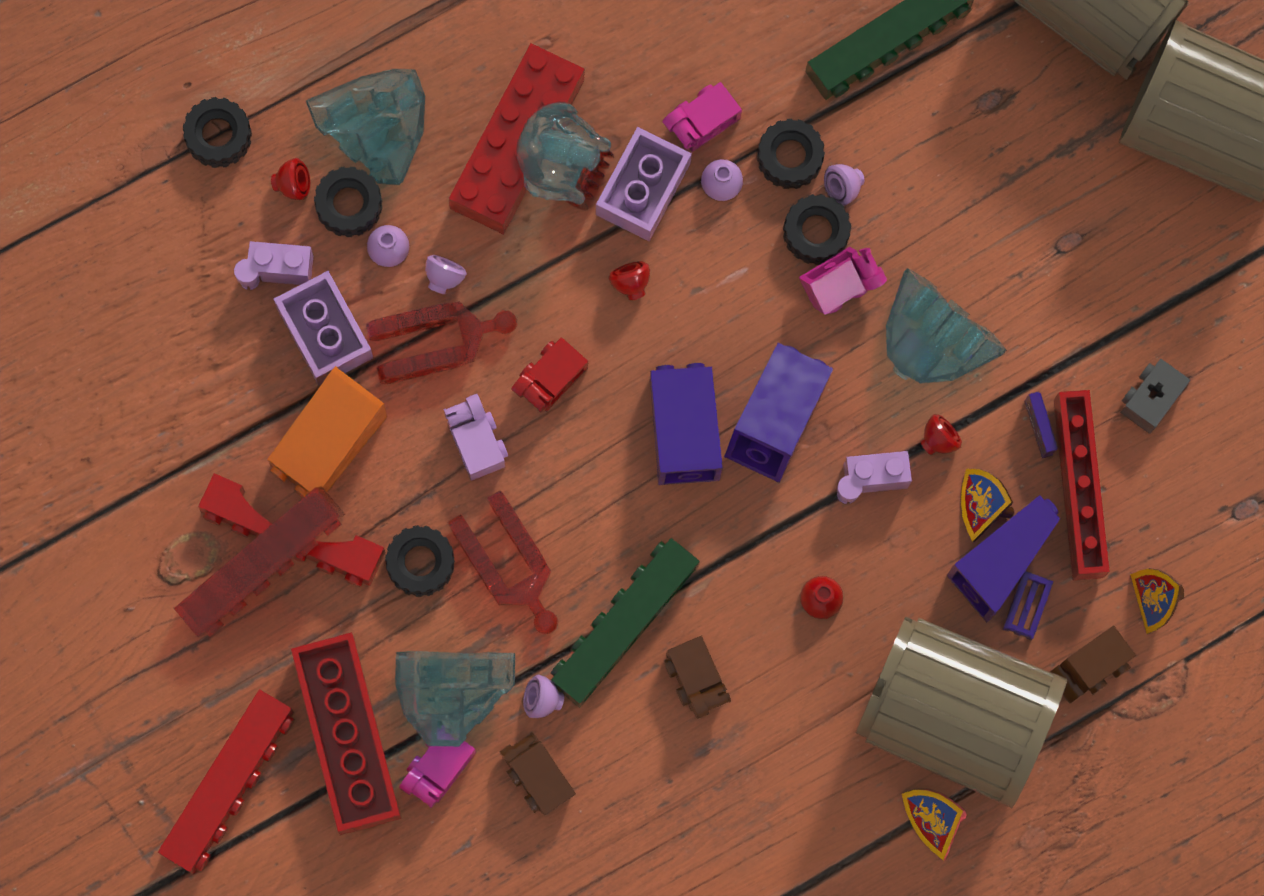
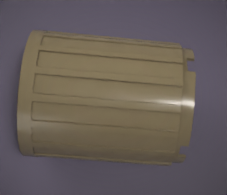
M1014 0L1111 75L1115 76L1118 73L1125 80H1128L1137 68L1134 65L1138 61L1142 62L1146 59L1167 33L1173 21L1177 20L1189 4L1187 0Z
M1174 20L1143 81L1124 125L1119 143L1261 202L1264 199V59L1196 30L1178 20Z
M905 617L856 730V734L866 737V743L1013 808L1046 739L1064 693L1067 679L921 618L915 621Z

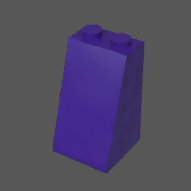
M777 343L733 431L724 457L780 483L828 383L833 368L827 366L819 359H812L799 353L794 347Z
M692 363L682 369H674L672 365L656 367V370L650 371V389L658 485L720 481L723 467L712 366L705 367L703 363Z
M1039 495L956 562L947 574L948 578L986 623L1001 608L1060 520L1057 516L1059 513L1058 509L1049 499L1044 500Z

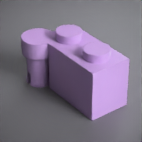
M250 241L248 259H242L235 265L234 274L241 286L245 289L249 286L250 290L255 289L259 285V275L262 282L301 285L311 280L314 256L310 246Z
M478 394L465 398L466 401L443 409L446 419H448V427L471 481L504 468V458L508 457L502 439L496 441L492 430L497 429L492 414L491 412L485 413Z
M908 451L846 457L843 464L845 476L838 483L837 497L840 502L847 504V501H849L851 504L859 498L861 493L908 489L912 482Z

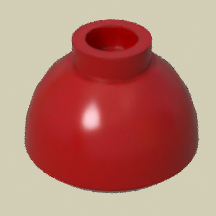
M299 158L290 159L285 162L276 174H272V188L275 192L280 191L289 199H306L310 192L311 182L309 171L304 162Z
M637 261L622 265L613 270L608 279L614 289L627 295L628 300L639 299L646 294L644 289L650 278L649 264Z
M937 414L931 416L924 429V439L920 441L925 451L933 455L936 452L947 454L960 449L962 441L955 428L943 416Z
M817 576L810 579L801 590L800 600L802 607L810 616L817 619H827L839 612L843 604L841 586L834 579L827 576Z

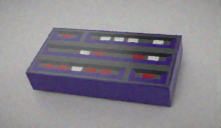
M1039 392L1031 393L1024 402L1043 459L1053 456L1058 447L1042 395Z

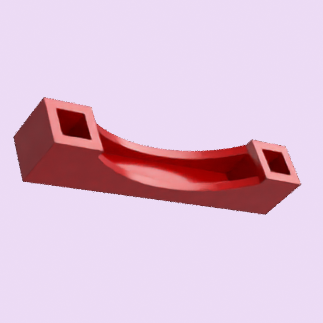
M215 473L213 474L198 505L201 513H204L203 518L216 525H220L221 521L232 526L231 531L248 538L249 534L261 538L259 543L270 549L276 550L278 546L289 551L288 556L300 562H305L306 559L316 562L317 569L333 575L334 571L345 575V581L355 586L361 587L363 583L371 586L385 556L384 547L355 535L353 541L321 542L288 533L267 521L250 506L243 497L245 490L242 485Z

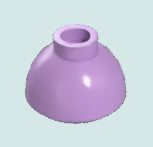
M715 160L708 164L702 173V188L712 199L718 201L730 200L741 191L743 185L742 172L735 163L729 160Z
M844 164L829 166L824 174V185L827 194L843 206L851 203L858 196L861 186L865 181L864 175L859 169H853Z
M380 226L370 234L367 242V251L370 258L376 264L384 267H393L403 262L407 257L409 240L406 234L396 226Z
M437 255L427 257L425 270L430 281L428 288L435 292L445 294L447 289L459 285L467 275L466 270L462 266L449 259Z
M535 675L528 682L524 692L523 706L529 718H543L554 710L562 708L564 694L557 690L556 685L550 679L542 675Z

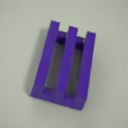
M1025 571L1021 576L1003 630L1014 632L1016 635H1022L1032 640L1054 581ZM1031 580L1033 582L1016 626L1012 623L1027 581ZM1038 585H1044L1029 630L1024 629Z

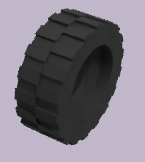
M211 97L209 100L204 99L200 101L201 103L198 105L195 104L191 108L190 113H187L186 121L183 123V136L189 152L201 164L205 166L210 165L212 168H218L219 166L224 168L228 167L229 164L237 163L247 153L246 150L251 144L250 137H252L249 120L244 110L240 109L237 103L230 102L226 98L218 99L217 97ZM223 119L231 125L232 137L225 145L211 146L203 139V128L210 120Z
M792 119L780 120L775 125H770L766 133H763L758 146L757 162H759L760 171L764 173V177L767 180L773 182V185L777 187L782 186L784 187L783 189H797L802 185H808L813 178L817 177L824 160V142L820 139L821 135L813 129L812 125L806 124L799 119L798 121ZM794 140L804 147L806 157L801 165L795 168H788L779 163L776 157V149L782 142Z
M345 166L339 167L338 170L328 172L329 174L326 177L323 176L320 180L321 183L316 187L314 203L319 220L325 225V228L328 231H333L335 235H344L346 237L360 236L363 232L371 230L374 223L378 222L379 214L382 212L381 192L375 179L369 176L366 171L358 170L356 167L351 166L350 168H345ZM353 188L361 193L363 206L357 214L344 216L334 208V197L341 189Z
M814 194L808 195L804 199L802 197L795 205L791 206L789 213H787L783 227L784 242L787 243L788 250L797 259H801L807 264L815 263V265H820L846 248L851 231L850 216L844 210V206L836 202V199L832 197H825L822 194H819V196H814ZM815 215L826 218L832 226L830 238L820 244L808 241L802 232L805 220Z
M419 525L413 526L410 529L405 528L399 535L396 534L393 537L392 543L388 545V552L385 556L388 575L399 590L402 589L405 594H413L416 597H422V595L430 596L434 592L442 590L443 586L450 581V576L454 572V553L448 539L443 537L437 529L433 530L429 526L419 527ZM417 546L427 547L435 555V566L425 576H415L405 566L406 554Z

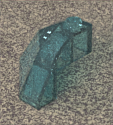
M390 69L361 76L306 101L315 127L324 136L329 133L341 143L339 149L353 162L357 163L360 160L370 169L369 176H372L377 183L400 185L404 181L424 132L425 94L415 69Z
M909 268L904 271L886 324L887 356L895 365L893 371L904 380L910 377L919 383L953 381L1002 356L1007 350L986 327L967 318L970 314L952 299L947 302L937 290V287L928 279Z
M396 652L395 685L404 716L428 746L459 747L466 740V735L476 724H480L494 709V704L503 694H507L515 685V653Z

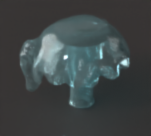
M550 103L540 107L524 124L516 145V156L519 167L524 174V186L532 196L546 200H564L582 204L585 201L584 194L575 185L583 168L589 171L596 168L600 160V151L608 152L612 146L609 139L597 134L591 125L577 115V109L569 103Z

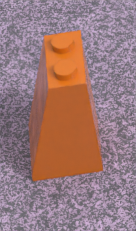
M335 366L267 459L272 467L270 472L282 482H285L287 479L296 485L294 491L305 500L309 501L310 498H313L319 502L387 418L384 403Z

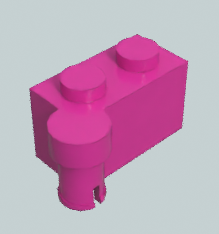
M721 82L715 86L707 85L699 91L698 97L690 103L684 101L679 104L662 121L669 132H674L684 145V148L690 149L691 152L741 119L742 109Z
M849 246L799 277L816 310L824 315L834 313L842 308L843 303L852 298L861 297L868 290H874L887 281L882 268L877 266L870 248L860 249L861 256H859L857 251Z
M446 727L441 732L436 730L425 744L428 750L422 758L417 755L406 769L409 773L399 786L408 795L414 794L430 808L440 802L476 754L475 748Z

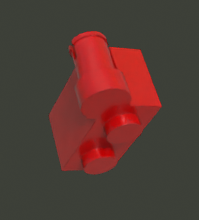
M562 337L556 343L550 341L540 353L542 358L535 365L532 362L529 363L519 375L520 378L511 388L520 398L525 397L540 413L543 410L547 412L588 369V360Z

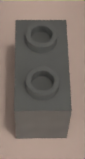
M1161 358L1155 366L1151 363L1148 364L1139 376L1143 380L1138 389L1131 387L1122 399V402L1126 405L1120 413L1149 434L1156 428L1190 382L1189 378ZM1152 390H1155L1157 394L1152 400L1148 396Z

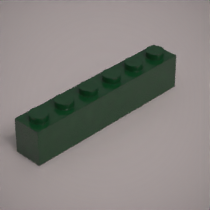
M904 0L808 61L805 72L825 100L833 95L835 98H838L846 93L850 88L849 85L856 80L863 82L873 75L874 69L881 64L888 66L899 57L898 54L906 48L909 51L915 49L923 42V37L930 33L933 35L940 33L947 27V22L955 17L959 20L966 16L972 10L971 7L974 0Z
M670 538L666 544L661 541L650 554L653 560L647 567L643 565L638 567L630 578L634 581L626 591L621 588L611 600L614 606L607 614L601 612L590 625L593 631L587 638L583 635L580 636L570 649L574 652L566 662L561 659L550 674L554 676L551 681L556 685L557 690L563 692L579 708L699 567L700 561L674 539Z

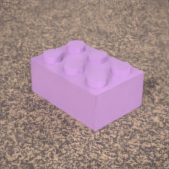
M637 127L596 203L595 215L650 241L690 166L692 153Z
M329 271L274 298L276 308L318 386H321L335 366L346 373L373 359L371 348Z

